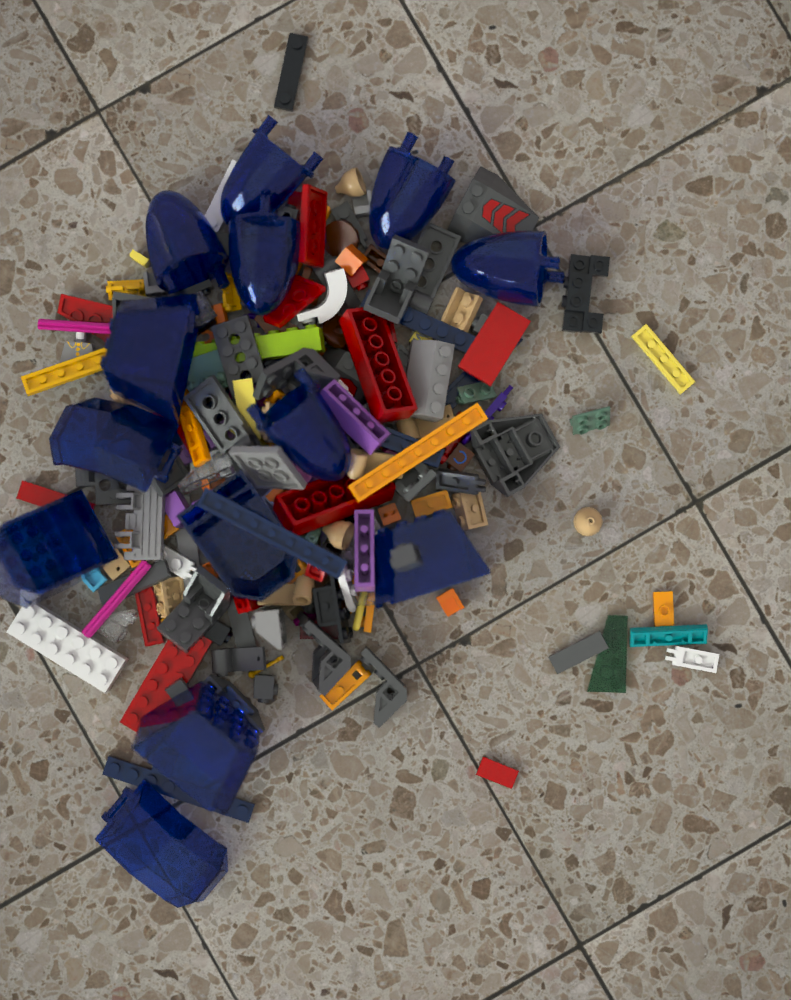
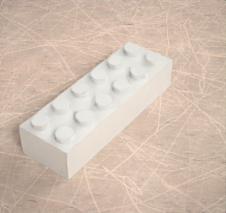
M26 599L7 630L8 634L104 693L109 692L129 658L95 637L87 638L82 633V629L33 599Z

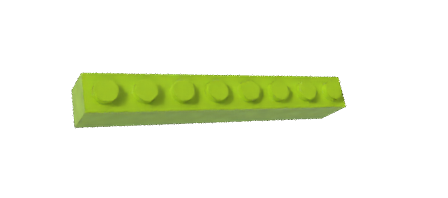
M316 324L306 325L305 329L298 330V327L287 328L286 332L280 333L279 330L268 331L267 335L254 333L262 361L286 358L302 348L313 349L317 353L325 352L323 329L317 327ZM240 336L231 337L233 345L239 343ZM215 339L212 340V343L205 344L204 341L194 342L193 346L186 347V344L175 345L174 349H169L172 372L176 374L185 373L183 361L217 350ZM239 353L236 356L238 363L245 361L246 356L244 353Z

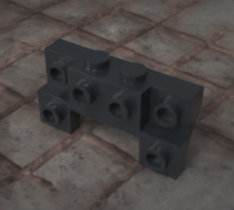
M570 255L568 277H564L563 288H566V296L563 295L561 307H564L562 331L602 333L604 314L589 312L592 276L608 277L610 257Z

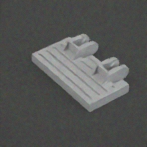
M152 482L147 483L144 491L138 489L139 486L127 484L126 491L134 493H116V498H131V505L119 504L116 505L115 510H134V513H126L125 530H133V532H115V537H130V544L117 543L114 544V549H132V552H124V560H163L165 496H159Z

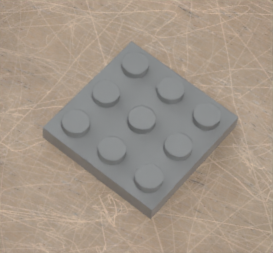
M231 446L228 452L257 489L304 490L307 482L280 446Z

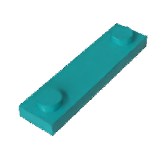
M707 624L630 628L629 644L630 647L707 644L708 626Z

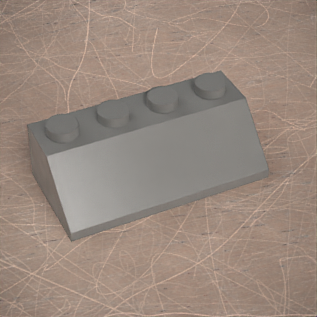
M438 340L411 341L406 377L418 409L410 417L430 422H438L443 419L454 344Z
M274 608L254 612L255 616H251L252 628H256V632L278 650L284 649L287 646L283 609Z

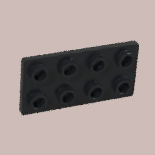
M330 575L331 586L312 589L318 627L337 625L340 644L349 643L351 638H353V629L349 627L348 622L350 611L346 608L338 579Z

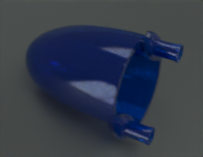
M270 115L267 116L259 128L252 130L255 136L241 154L222 190L220 201L221 216L224 223L230 228L238 230L248 229L264 222L295 192L307 176L311 179L314 177V170L323 161V158L314 151L304 165H300L268 139V134L278 122Z
M408 131L400 147L389 146L379 168L369 207L370 234L375 244L382 249H389L394 235L409 241L417 236L439 211L456 183V180L448 174L455 161L443 156L437 168L427 161L413 156L410 152L418 136Z
M164 190L157 193L152 198L146 214V241L150 263L158 287L167 291L168 294H174L207 279L212 280L214 278L219 289L229 287L230 282L225 273L228 265L226 258L228 256L218 235L204 214L193 202L176 191Z
M265 195L260 196L258 212L243 213L230 219L228 230L229 261L237 294L244 306L251 313L259 316L268 315L281 305L293 284L299 266L300 222L288 216L282 217L272 213L273 197L267 195V200Z
M512 231L480 237L460 247L451 258V269L461 283L487 297L508 303L540 307L547 282L564 284V271H548L547 269L559 270L560 257H547L546 231Z
M303 367L294 374L301 383L299 387L278 400L265 413L261 411L256 402L251 404L246 411L256 422L255 425L258 432L264 431L276 446H280L286 456L302 471L323 481H339L348 474L351 467L350 444L338 420L319 392L320 383L317 380L313 381Z

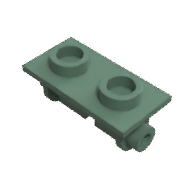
M483 382L457 387L459 395L456 397V403L464 405L495 398L497 395L492 386L490 387Z

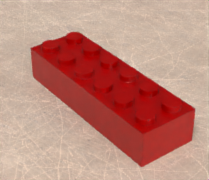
M364 307L347 309L339 319V323L371 415L379 423L409 419L418 408L386 319L363 310Z
M345 469L307 483L304 490L291 489L275 495L273 510L286 530L300 536L354 515V510H367L391 501L396 486L392 481L358 503L348 489V485L356 480L349 478L345 473Z
M203 636L186 654L168 639L120 723L150 741H155L176 707V703L165 691L166 687L181 677L188 685L213 641Z

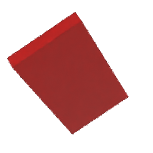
M302 184L298 262L315 268H323L328 193L310 184Z
M497 302L459 363L458 368L491 387L531 321Z

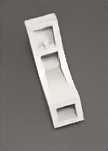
M337 268L323 273L327 285L325 299L318 306L298 313L296 315L298 322L302 321L303 324L314 321L313 318L316 317L317 322L320 324L331 319L340 310L347 294V279L344 268Z

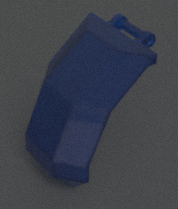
M88 398L67 405L49 438L53 464L101 473L135 487L141 492H147L153 478L162 483H167L168 475L174 462L183 451L181 446L172 442L179 424L130 404L100 398ZM168 449L171 453L160 472L157 469Z
M144 779L135 791L126 786L122 790V795L113 806L101 816L107 825L97 835L95 840L129 874L171 905L179 908L204 901L228 872L227 847L214 840L178 812L152 787L150 782Z

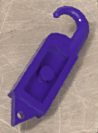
M511 385L503 393L501 392L484 412L488 420H493L494 417L492 415L496 410L500 412L507 404L505 400L513 389ZM470 431L461 440L462 445H466L471 440Z

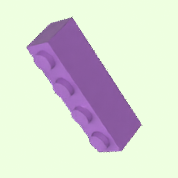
M335 379L322 389L314 401L369 455L373 454L391 434Z
M354 510L355 592H375L374 510Z

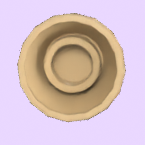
M357 167L345 172L340 182L335 186L337 193L350 197H360L366 194V186Z
M585 507L577 511L573 521L575 529L583 536H592L598 533L603 522L601 514L591 507Z
M336 521L323 526L322 531L326 534L333 547L344 551L352 541L354 524L349 521Z

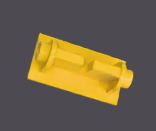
M228 272L220 273L219 280L221 290H223L222 307L225 308L227 313L242 310L237 272L229 274Z
M144 279L107 281L106 293H108V300H112L113 291L146 296Z

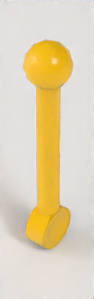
M283 655L266 664V669L284 659ZM263 670L250 671L248 677L253 679L256 674Z

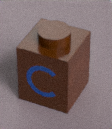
M459 443L445 461L448 464L446 467L449 470L462 472L475 454Z

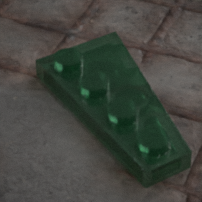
M607 615L602 635L609 648L596 655L587 692L626 693L628 616Z

